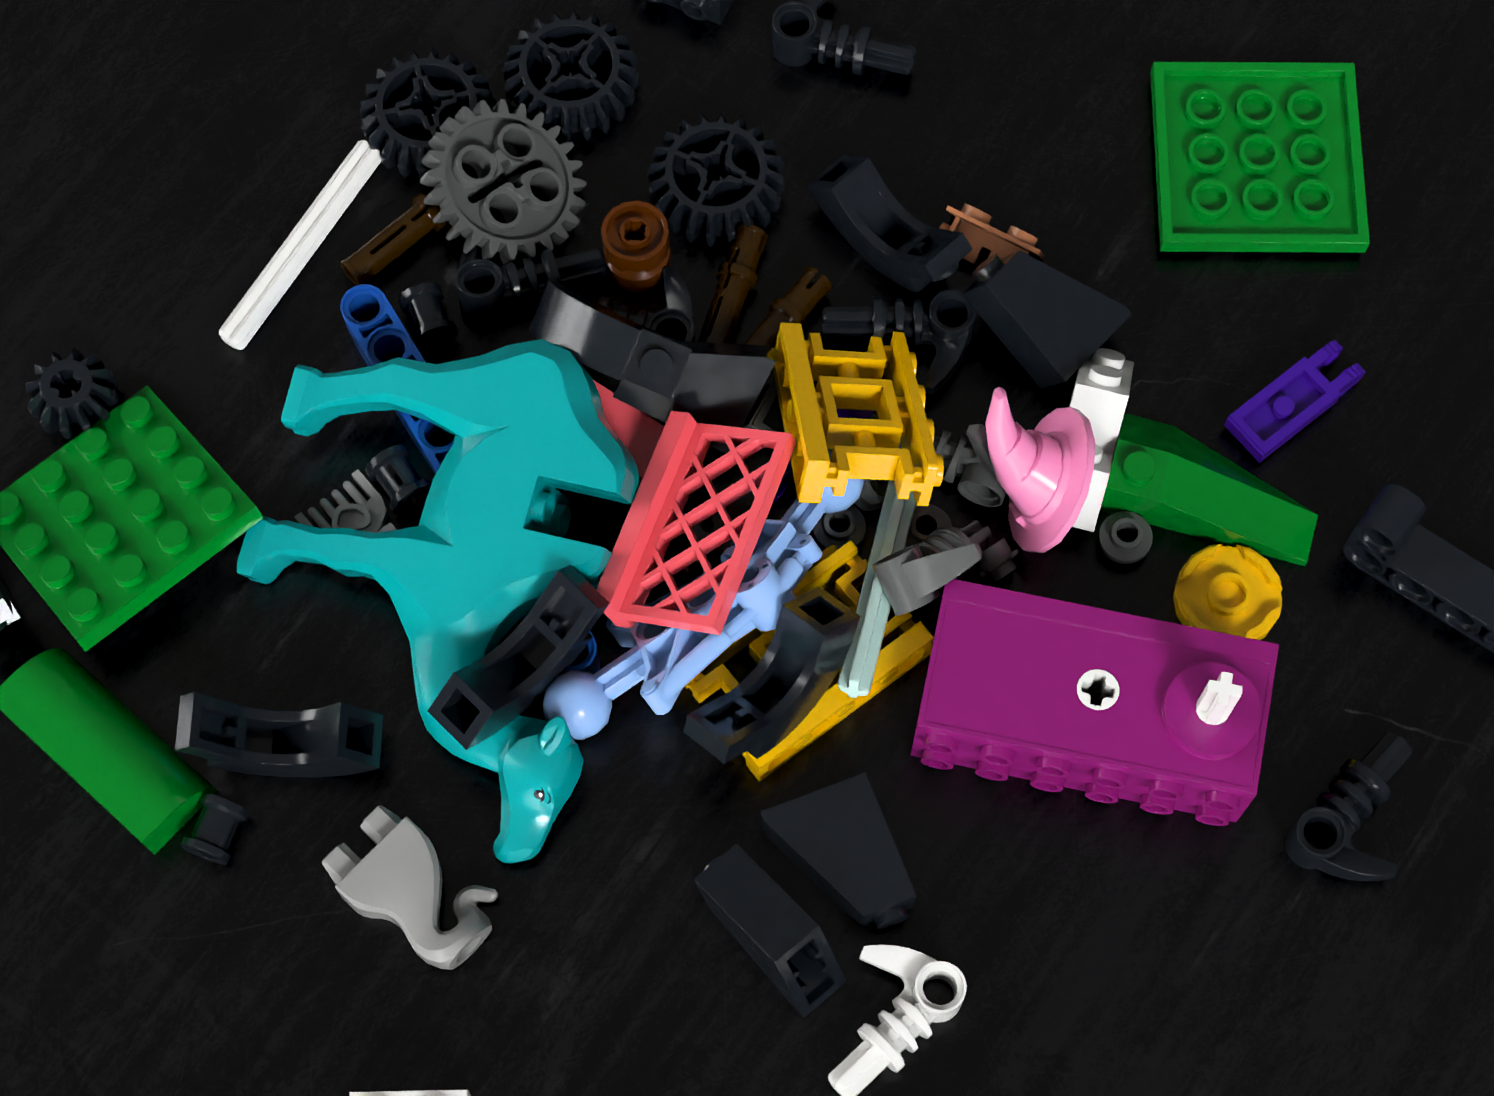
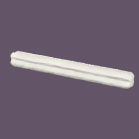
M360 140L356 143L221 326L219 335L226 344L237 350H242L247 346L382 161L381 151L370 149L368 141Z

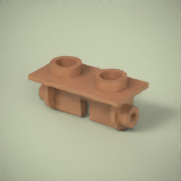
M966 203L961 211L950 206L946 208V211L955 219L952 225L943 222L939 229L963 232L973 249L962 259L975 265L984 247L991 251L989 257L997 254L1001 259L1015 252L1022 251L1029 256L1033 255L1043 260L1045 255L1041 250L1035 248L1038 238L1011 225L1007 233H1004L988 225L992 216Z

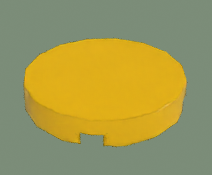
M1216 544L1209 545L1191 555L1177 576L1173 600L1176 615L1182 625L1262 640L1280 616L1282 586L1280 577L1270 562L1253 549L1241 545L1232 547Z

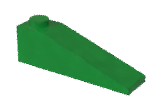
M1124 413L1100 511L1109 514L1120 511L1134 512L1143 517L1150 525L1236 547V545L1249 547L1261 555L1302 566L1307 564L1318 514L1177 427Z

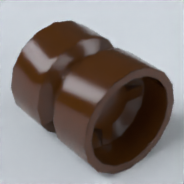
M637 200L623 202L612 208L604 218L601 228L607 276L615 286L623 291L635 294L650 292L664 282L663 269L671 267L667 219L658 208L647 202Z

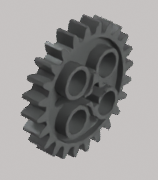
M500 99L492 111L486 101L481 100L475 106L473 112L464 106L455 115V119L448 117L439 127L441 133L436 132L429 140L428 145L433 150L427 152L422 158L421 163L431 168V170H428L421 177L420 183L434 187V190L424 199V203L440 206L441 211L434 217L433 222L442 223L449 221L452 227L446 236L448 240H452L460 234L466 238L463 247L464 253L467 254L478 245L482 247V259L490 260L496 252H499L503 266H505L506 262L513 261L516 255H518L523 263L522 258L530 257L533 259L536 253L540 256L542 250H553V245L559 247L569 237L566 231L570 232L579 223L580 220L574 214H577L585 206L586 202L575 194H578L587 184L582 179L574 178L573 174L583 164L582 161L568 160L566 154L574 146L573 142L559 144L555 140L561 130L559 125L552 127L548 131L542 127L544 113L540 112L530 120L526 118V106L523 103L513 113H509L505 99ZM503 142L512 145L517 150L519 157L509 154L505 150ZM532 162H537L540 168L524 173L514 184L508 182L499 186L476 203H471L468 200V197L484 192L495 180L502 182ZM462 163L473 167L478 175V179L468 176L462 168ZM530 186L540 189L544 194L545 201L536 198ZM489 207L499 210L504 216L505 223L495 220L490 213Z

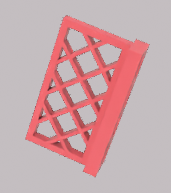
M670 412L612 550V555L596 589L610 602L603 613L615 626L629 628L633 627L635 622L721 635L797 441L791 433L697 423L688 412ZM711 442L726 443L730 451L704 467L702 463ZM762 448L774 449L770 461L751 473L744 460ZM738 464L744 478L717 493L712 480ZM705 485L711 498L685 514L683 510L689 495ZM752 491L755 498L750 510L731 520L725 507ZM719 512L725 525L698 541L692 528ZM686 533L692 546L666 562L664 556L670 541ZM733 539L736 546L731 558L713 569L706 555ZM699 560L706 574L679 590L673 575ZM666 581L672 595L653 607L644 606L650 590ZM713 587L716 596L708 616L691 613L686 603Z

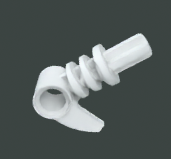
M896 945L864 946L859 959L900 977L904 983V990L892 1000L895 1011L890 1014L882 1010L878 1014L881 1024L877 1028L864 1023L857 1030L863 1041L829 1073L828 1080L839 1095L857 1096L886 1067L898 1073L905 1066L900 1053L904 1049L914 1053L918 1049L915 1039L919 1035L928 1039L933 1034L929 1026L932 1022H945L957 1014L967 990L965 977L959 968L949 962L937 961L922 952ZM933 979L943 980L953 989L954 999L945 1005L933 1004L924 995V984Z

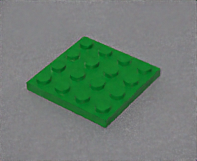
M1153 62L1150 74L1160 252H1366L1370 239L1354 63Z
M148 385L109 412L110 418L107 421L98 420L92 425L93 428L83 431L0 492V546L85 652L263 519L257 506Z

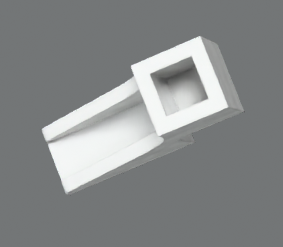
M1098 348L1078 369L1069 407L1079 409L1089 419L1095 438L1094 470L1088 495L1075 524L1072 526L1091 532L1095 530L1109 479L1113 452L1129 398L1134 362L1125 360L1123 354L1111 349Z

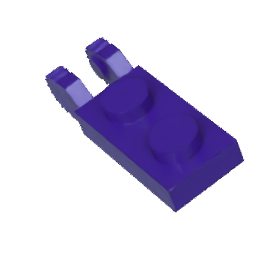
M1333 340L1310 358L1303 357L1227 417L1224 426L1260 463L1334 405L1339 397L1360 381L1366 371L1356 363L1346 368L1332 382H1329L1320 372L1326 366L1334 363L1343 351V347L1336 340Z

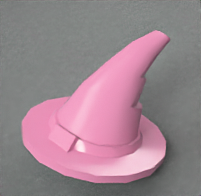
M998 387L993 392L985 422L990 459L997 481L1009 496L1008 520L1013 539L1024 551L1045 553L1063 540L1075 524L1087 498L1094 470L1095 438L1089 419L1079 409L1072 407L1056 408L1041 419L1034 430H1025L1018 422H1014L1006 391Z

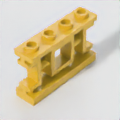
M780 322L775 345L778 355L772 370L785 433H791L797 441L790 462L798 502L820 503L824 487H831L833 496H844L848 478L894 481L898 499H909L910 492L913 491L916 506H928L933 487H939L942 483L944 462L942 455L935 453L933 445L934 422L932 419L926 418L924 410L925 388L917 383L915 352H909L905 333L893 331L890 345H883L881 337L871 336L867 352L823 350L820 333H809L808 340H804L800 323ZM813 381H817L816 390ZM837 409L877 411L879 419L838 417ZM828 449H833L831 458L829 457Z
M851 540L839 549L836 545H832L822 551L821 558L812 564V569L807 571L793 590L796 598L818 586L825 589L835 582L834 592L847 607L856 612L860 596L856 588L863 584L868 562L866 559L862 560L859 557L858 547ZM910 612L899 616L895 615L887 621L881 648H884L880 650L871 690L867 696L851 698L848 697L847 693L839 690L837 683L841 671L840 667L832 683L815 707L785 739L758 759L747 751L742 753L746 759V766L759 782L929 656L934 637L923 623L919 621L915 624ZM754 628L731 644L684 687L686 689L690 688L699 704L720 688L725 693L730 692L739 683L723 663L749 645V655L758 665L772 641L775 630L760 631Z

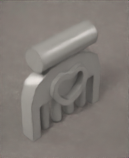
M359 469L351 475L354 481L370 498L368 501L350 481H344L343 488L357 504L349 503L337 489L331 492V496L339 504L336 509L326 498H322L319 502L320 506L332 519V527L315 507L308 509L309 516L320 528H350L374 533L397 530L390 522L385 525L388 512L382 496ZM302 512L294 517L297 523L313 526Z

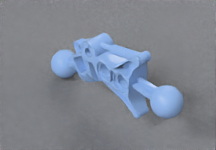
M828 449V453H829V457H830V458H831V454H832V450H833V449ZM848 478L844 496H833L831 487H824L820 503H801L796 498L781 520L766 519L721 635L635 622L634 626L629 628L617 627L608 618L606 622L607 629L620 646L630 647L631 649L595 674L589 671L571 670L557 676L545 691L543 700L545 720L549 721L557 716L563 718L569 728L571 737L575 740H584L598 734L609 722L612 700L642 680L643 685L640 694L656 715L668 713L683 687L731 644L754 628L760 631L776 629L782 605L796 598L793 590L812 564L822 556L823 552L812 536L808 534L824 513L831 514L844 511L854 504L860 497L865 480ZM734 541L730 543L731 547H728L720 556L721 564L731 558L736 546ZM700 575V576L694 578L693 580H691V581L685 583L684 585L678 587L679 590L682 589L683 587H685L686 585L690 584V583L693 582L694 580L698 579V578L701 577L702 575ZM712 587L686 603L690 612L708 616L716 593ZM669 592L644 606L653 607L672 594Z

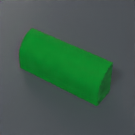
M63 648L49 649L34 656L0 685V711L154 855L203 807L199 802L202 795L207 793L214 795L218 791Z

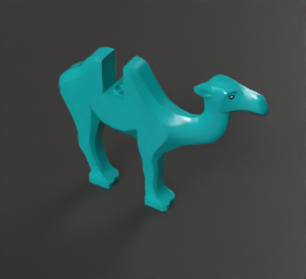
M544 339L511 344L480 356L441 364L397 357L373 366L334 373H323L316 368L298 364L294 369L281 415L283 425L286 428L292 429L294 434L308 437L318 433L326 423L341 415L369 411L398 410L429 421L455 436L454 444L446 454L433 478L419 526L374 533L350 528H317L289 520L277 521L263 516L262 520L246 531L237 561V573L248 577L251 581L270 584L284 568L295 561L323 564L347 577L364 576L376 580L389 593L410 641L418 710L427 731L451 754L499 774L501 822L500 833L493 844L495 857L501 862L509 864L532 859L541 850L553 822L571 796L581 776L584 759L578 744L570 735L566 721L559 716L549 721L518 716L491 737L466 750L428 712V709L455 671L480 660L494 650L507 632L523 616L528 615L560 569L571 565L594 588L598 586L612 552L601 546L562 538L567 533L571 521V508L568 506L570 499L556 488L632 505L640 483L634 457L609 426L594 380L582 363L578 362L570 351Z

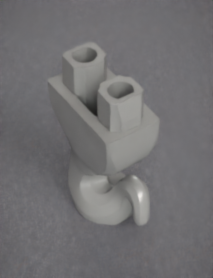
M382 805L377 806L360 825L362 831L376 846L361 860L343 842L323 859L322 864L336 884L335 888L342 899L358 914L368 918L384 919L393 922L404 931L416 954L427 964L440 969L453 970L468 959L492 930L491 921L477 907V904L479 902L489 903L495 901L498 897V892L495 889L479 885H471L461 889L456 894L452 903L453 915L458 924L449 931H441L439 918L443 882L442 870L433 844L424 832L407 816L402 820Z

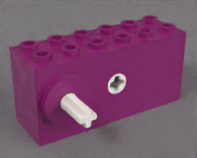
M953 579L944 585L910 755L920 757L922 764L936 769L948 770L952 769L954 765L974 768L978 776L990 780L1005 781L1008 779V776L1030 780L1032 787L1043 791L1060 792L1063 791V787L1085 791V797L1101 803H1116L1118 798L1139 802L1140 808L1150 813L1168 815L1172 814L1174 810L1196 814L1195 819L1201 823L1225 826L1229 824V821L1237 822L1257 795L1279 644Z

